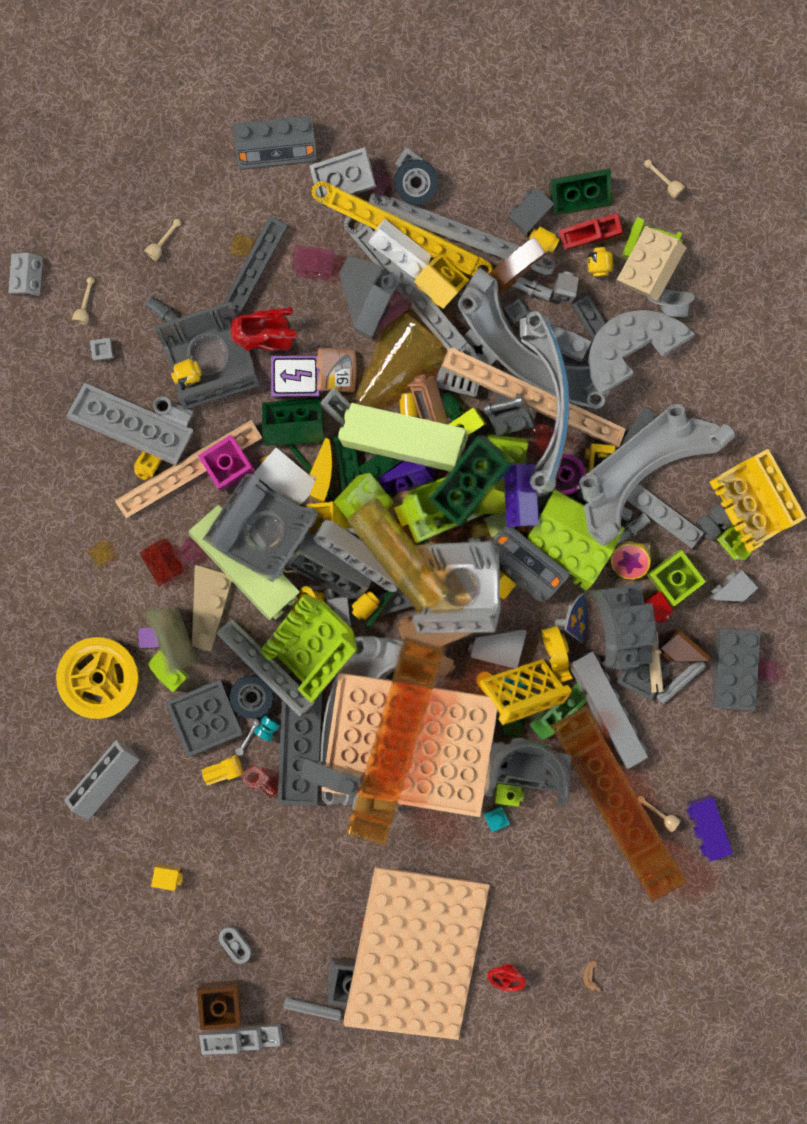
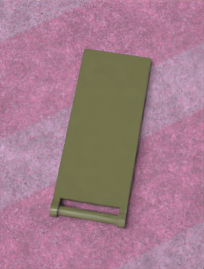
M178 607L156 608L145 613L146 618L151 622L165 658L168 674L199 662Z

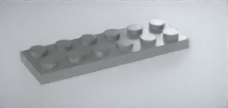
M86 383L83 384L67 413V419L176 466L193 434V429L182 426Z

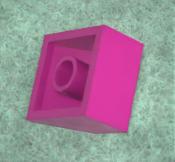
M229 435L198 455L213 482L223 493L238 484L246 473L253 474L256 471L232 435Z

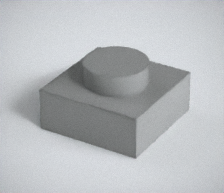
M405 147L395 165L400 167L402 163L411 159H423Z
M110 338L90 341L93 361L114 358Z

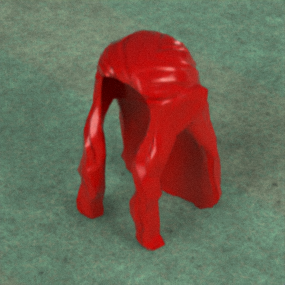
M289 306L288 308L257 311L252 314L236 317L231 323V338L237 346L244 347L245 351L259 348L266 351L283 350L287 352L291 348L292 339L297 338L296 330H289L288 321L284 317L293 314V309Z

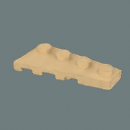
M195 565L192 646L211 652L232 581L225 573Z

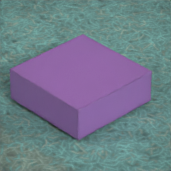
M139 628V648L160 647L153 628Z

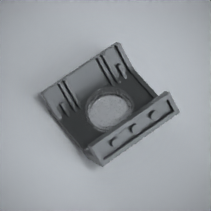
M232 302L220 304L155 326L172 372H174L173 366L176 363L186 359L197 361L202 371V376H200L198 383L183 388L179 383L177 384L178 399L184 410L259 386L250 352L245 351L244 347L237 346L231 338V323L238 317Z
M246 473L203 537V540L226 557L274 582V580L282 575L286 563L293 558L295 549L305 539L306 532L316 522V516L319 512L313 508L301 507L264 486L259 482L260 478L255 474Z

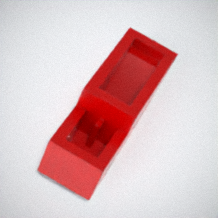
M618 213L600 219L595 218L559 230L564 250L625 234Z

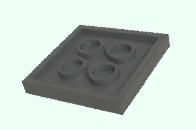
M221 679L165 702L187 757L243 735Z

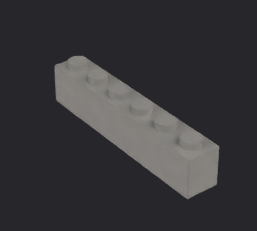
M587 652L568 663L569 668L620 767L629 769L648 758L645 753L647 751L646 747L639 741L635 726L630 724L627 718L628 712L620 705L618 693L615 689H612L608 674L605 671L603 672L600 666V658L594 652Z

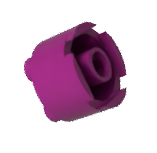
M569 454L562 455L555 477L556 484L554 489L565 495L577 491L581 487L580 479L586 475L585 467L578 458ZM562 470L569 473L566 477L567 480L564 477H560Z

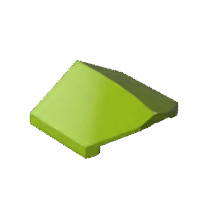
M732 524L726 530L721 531L717 540L734 560L744 561L752 551L747 552L744 546L745 542H742L740 539L742 536L740 531H736L734 528L735 524Z

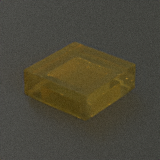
M234 233L230 254L247 258L251 252L254 238Z
M104 540L87 551L98 567H101L116 556Z

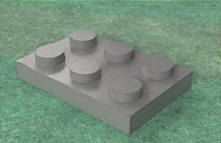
M365 147L309 165L314 184L318 181H326L353 195L376 188L371 163ZM317 187V194L320 197H325L327 195L326 187Z

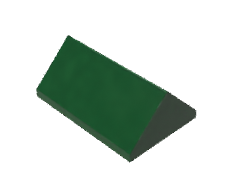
M610 168L551 179L548 186L551 201L554 203V216L612 205Z

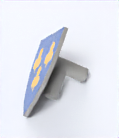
M581 594L572 605H569L566 619L555 620V626L565 627L564 630L581 643H584L587 629V604L584 594Z

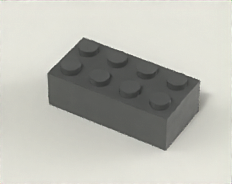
M716 628L711 695L712 707L755 711L761 631Z

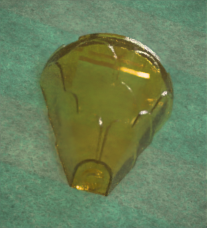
M394 308L387 318L369 366L365 368L355 396V400H357L355 404L378 408L399 397L400 393L410 389L408 384L413 382L416 376L425 374L428 377L437 373L440 367H442L447 350L443 351V345L408 314L403 316L400 309Z

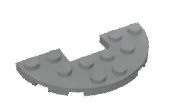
M631 311L612 318L598 331L589 352L590 377L596 390L600 395H603L630 378L634 372L623 359L648 343H651L663 357L693 338L694 333L679 320L656 311Z

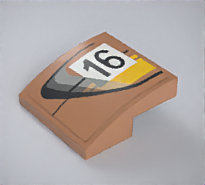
M319 348L316 367L320 369L317 389L331 391L332 388H335L337 391L354 392L356 383L355 350Z

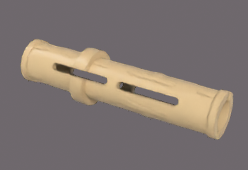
M658 641V644L650 645L653 662L649 663L652 693L657 692L656 684H658V691L664 692L660 660L662 652L659 650Z

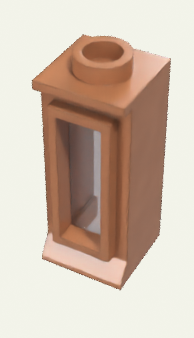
M425 374L416 376L414 381L408 384V387L411 388L420 419L443 424L447 421L435 377H426Z

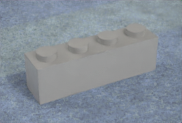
M115 740L64 801L73 813L89 820L140 759L130 747Z

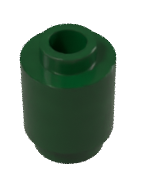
M444 391L440 394L447 419L450 418L453 421L464 412L461 408L462 405L451 392L447 394Z

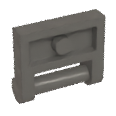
M522 394L517 395L514 399L503 402L484 404V411L489 417L497 436L534 427L535 421ZM515 406L518 407V409H514V410H510V411H506V412H502V413H498V414L496 413V411H500V410L512 408V407H515Z

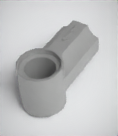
M158 397L153 404L156 414L185 427L188 426L194 413L189 409L184 410L182 406L170 401L166 397ZM161 402L168 404L166 411L158 410L157 407Z

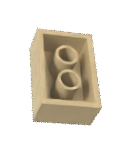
M645 226L617 281L630 290L658 301L686 247L678 239Z

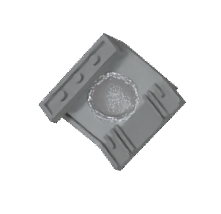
M492 542L415 545L413 552L421 569L422 590L421 613L414 614L412 619L417 633L495 632L501 607L498 550L494 549Z

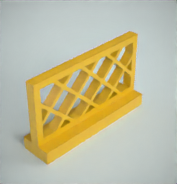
M543 659L482 679L479 683L500 712L499 720L503 725L565 703L572 692L568 685L562 686ZM541 667L544 674L536 672L535 668ZM520 673L530 675L529 680L520 677ZM533 677L543 680L542 685L533 682ZM504 679L514 680V685L504 682ZM518 682L527 685V690L517 687ZM546 682L553 684L555 689L546 687ZM488 684L498 685V691L492 689ZM502 687L511 690L512 695L502 693ZM531 687L541 690V693L535 694L530 692ZM515 693L522 694L526 697L524 700L518 699L515 697ZM502 698L510 701V704L503 706L499 699Z

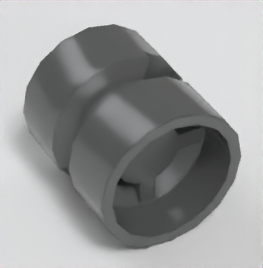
M719 504L714 505L708 511V515H703L695 522L697 527L711 541L721 534V529L726 530L732 525L725 509Z

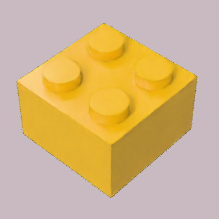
M439 253L413 282L420 291L432 298L434 304L444 309L469 279Z

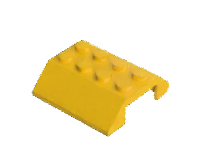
M769 449L739 463L710 481L712 488L716 489V495H720L722 498L721 504L725 507V512L732 524H735V530L740 531L742 535L740 539L742 542H745L744 546L747 552L757 549L767 539L806 518Z

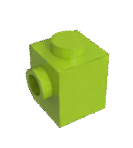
M496 783L494 802L496 804L519 807V802H523L524 790H521V786Z

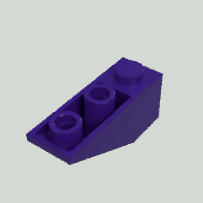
M402 460L376 481L390 495L433 481V467Z

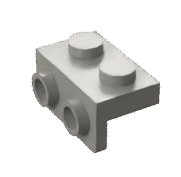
M31 253L11 254L8 293L40 296L43 262L41 256Z

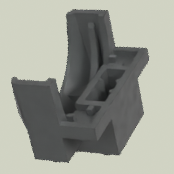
M641 584L591 590L590 596L595 598L598 604L605 634L606 656L605 661L600 664L602 668L621 670L639 667L641 664L653 663L650 645L658 644L652 603L643 602Z
M524 738L512 739L508 745L503 742L492 743L485 795H493V788L496 787V783L558 792L557 807L564 808L569 801L571 755H566L559 751L556 752L552 749V745L546 744L543 741H529ZM546 768L550 771L551 774L546 775Z

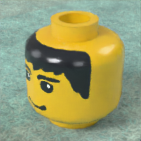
M605 247L594 248V252L587 255L588 272L593 274V277L609 276V272L613 271V254L610 251H606Z
M192 359L176 363L173 366L174 372L171 373L175 384L179 383L183 388L198 383L200 376H202L199 364Z

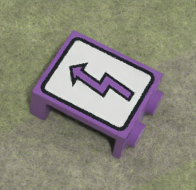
M271 356V396L273 398H281V396H316V398H320V393H324V391L317 389L320 370L316 367L317 356Z

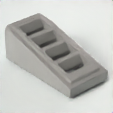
M442 367L439 369L436 380L438 388L472 398L476 397L479 384L471 381L469 391H467L470 380ZM448 374L447 384L444 385L445 375ZM455 376V377H456L455 384H454V387H452L451 385H452L453 377ZM461 379H464L462 389H459Z

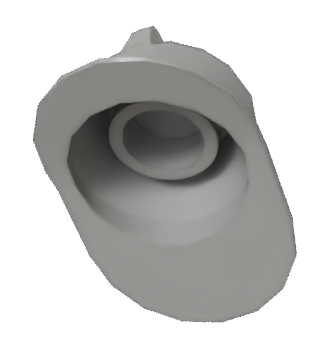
M664 289L658 301L648 298V300L659 304L661 310L667 316L687 317L689 303L694 300L695 296L690 292Z

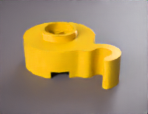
M557 625L541 630L546 651L549 657L551 656L550 663L554 675L560 683L572 680L568 669L567 653H569V648L564 634L560 633Z

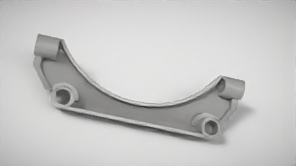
M673 404L669 406L667 410L580 479L583 498L588 501L584 507L589 535L602 546L608 544L621 533L623 507L630 493L641 480L654 470L674 460L692 455L718 452L735 438L732 428L726 424L719 427L716 424L695 418L689 420L686 418L685 408L682 405Z

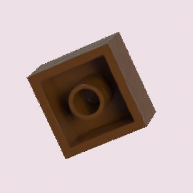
M240 981L200 983L197 989L200 1030L240 1027L243 1020Z

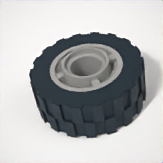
M411 159L404 162L398 167L394 175L395 191L403 201L409 204H424L426 201L431 200L432 196L436 193V188L438 187L436 171L430 164L419 159ZM418 176L421 179V184L414 188L411 186V179Z

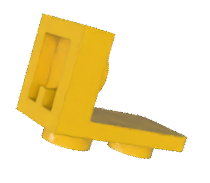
M590 444L589 448L585 450V460H588V466L585 468L586 475L594 469L595 454L599 458H608L609 455L615 452V446Z

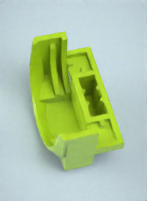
M445 477L408 492L402 502L403 504L394 508L401 526L409 525L416 543L457 526L428 500ZM470 477V478H471V482H470V483H471V484H474V481H473L474 479H473L472 477ZM482 504L467 521L485 514Z

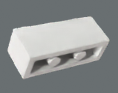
M385 219L373 232L368 242L415 279L428 265L432 256Z

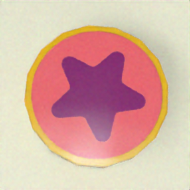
M634 541L623 542L615 547L611 555L613 570L618 576L625 579L634 580L641 578L650 568V553L640 543L637 544Z

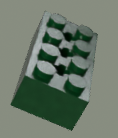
M485 435L479 436L428 500L456 525L465 524L515 461ZM484 461L486 462L487 466L485 469L482 468L484 465L482 462ZM470 477H472V478L474 479V480H473V481H474V484H471V483H470V482H471V478H470Z

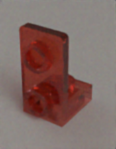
M537 424V427H532V432L534 433L533 455H544L554 430L549 425Z

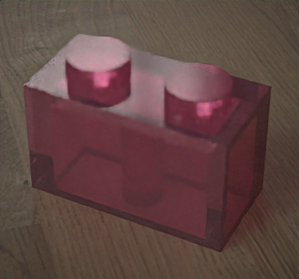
M295 245L292 271L296 272V275L300 277H307L310 274L316 275L315 278L320 280H327V277L332 278L335 251Z

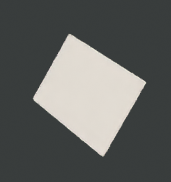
M277 448L271 452L254 472L257 477L277 494L297 505H300L308 498L315 483L314 479L310 478L305 471Z

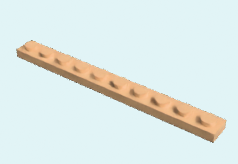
M454 348L448 349L442 368L509 399H514L517 395L522 394L529 408L556 420V396ZM569 403L568 426L608 445H613L615 448L620 446L625 428Z

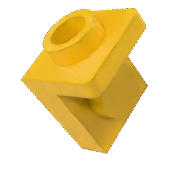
M142 451L134 464L135 474L142 480L152 479L162 459Z

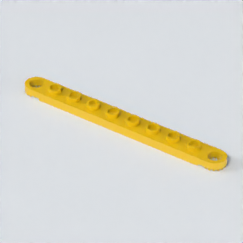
M318 181L312 187V196L316 201L373 229H377L385 219L431 254V257L435 258L440 253L458 270L473 276L478 266L482 264L489 268L488 274L493 270L490 261L326 181ZM317 187H326L327 195L320 197L316 192Z

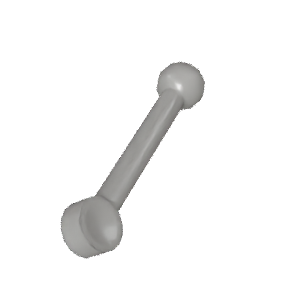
M259 719L254 720L253 727L245 741L236 750L238 756H242L245 753L244 748L253 735L254 730L257 726L261 725Z

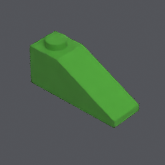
M577 683L570 688L572 692L565 703L544 710L530 724L542 740L552 736L586 702Z

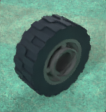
M253 674L238 679L230 693V703L233 710L239 716H243L246 719L262 717L269 711L274 700L273 690L259 676ZM250 691L255 692L258 696L254 702H250L246 698V694Z

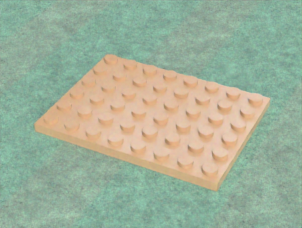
M339 673L326 763L363 772L357 797L480 817L497 708L486 695ZM322 787V791L342 794Z
M375 866L343 1022L344 1026L458 1040L490 885L478 881Z

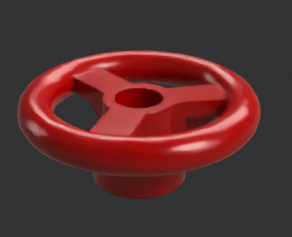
M503 964L501 967L493 968L487 974L489 983L503 991L517 992L526 986L524 976L517 971L515 966L510 964ZM493 976L500 979L503 984L497 982ZM520 981L519 985L510 986L512 982Z

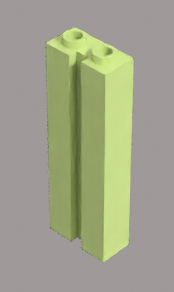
M351 403L350 409L346 410L345 424L339 431V439L343 447L446 471H451L461 459V454L464 451L468 438L467 431L464 428Z
M219 505L216 506L189 530L190 537L269 621L272 618L276 620L284 613L282 608L287 604L292 606L299 599L297 597L299 594L298 589L283 573L274 582H271L226 557L203 540V537L222 510ZM247 536L249 544L254 548L259 549L256 546V544Z

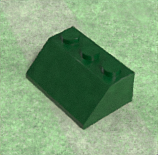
M321 398L263 402L262 432L265 446L324 441Z

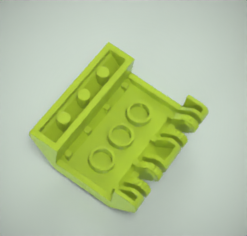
M554 489L538 518L539 525H534L526 539L574 576L573 583L575 585L581 582L579 587L587 591L593 585L612 555L624 531V527L621 526V533L605 546L600 545L589 535L585 505Z
M304 595L295 606L297 612L291 611L273 633L275 639L269 638L267 643L261 648V653L269 661L278 657L303 682L297 690L312 703L357 651L353 630L324 601Z

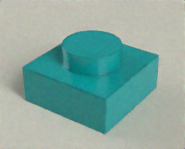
M502 806L483 813L491 832L510 824Z

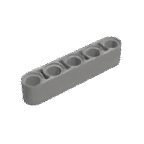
M325 520L315 536V541L320 546L388 591H397L405 575L404 570L332 521Z

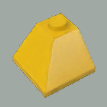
M334 502L306 504L307 508H313L319 512L316 516V522L307 532L317 534L325 520L332 521L343 529L351 528V522Z

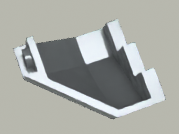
M349 255L339 274L354 330L356 333L373 341L382 325L379 321L401 278L384 269L381 265Z

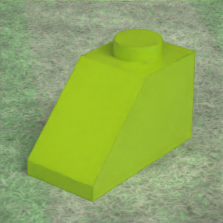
M161 649L147 663L156 677L172 692L176 691L189 677L182 669L168 674L166 670L168 666Z

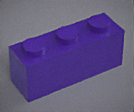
M535 464L512 465L504 475L507 527L539 525L537 490L531 486L530 482L532 475L536 473Z
M707 795L687 802L689 806L686 809L690 820H694L696 826L693 827L694 834L697 839L700 838L702 843L699 846L702 856L712 862L732 855L733 852L714 798L711 795Z

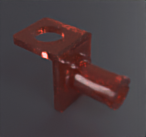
M252 764L240 775V779L254 792L260 788L269 798H272L278 792V788L269 781L264 767L259 769L255 764ZM256 772V774L250 780H248L247 777L249 773Z

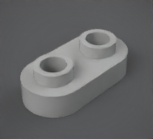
M224 927L219 934L221 945L234 962L239 964L247 962L251 955L250 946L235 927ZM231 933L233 935V938L228 939L226 937V934ZM243 949L245 954L240 955L238 950Z

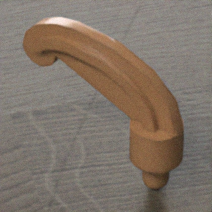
M591 961L584 970L583 980L589 989L600 991L601 989L592 981L593 967L597 966V962Z

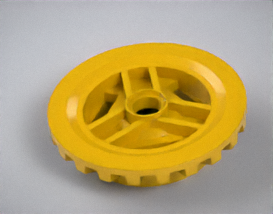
M88 638L71 646L61 658L56 675L57 688L64 703L75 713L91 719L108 718L121 712L131 703L139 684V670L134 657L121 643L109 638ZM91 653L94 659L80 670L77 665ZM117 663L121 665L123 670V683H118L115 668ZM100 672L103 675L101 683L94 682V673ZM84 691L103 697L101 703L85 698L83 696Z

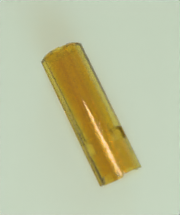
M378 498L371 499L348 518L347 522L419 614L425 608L430 609L449 593L448 587Z

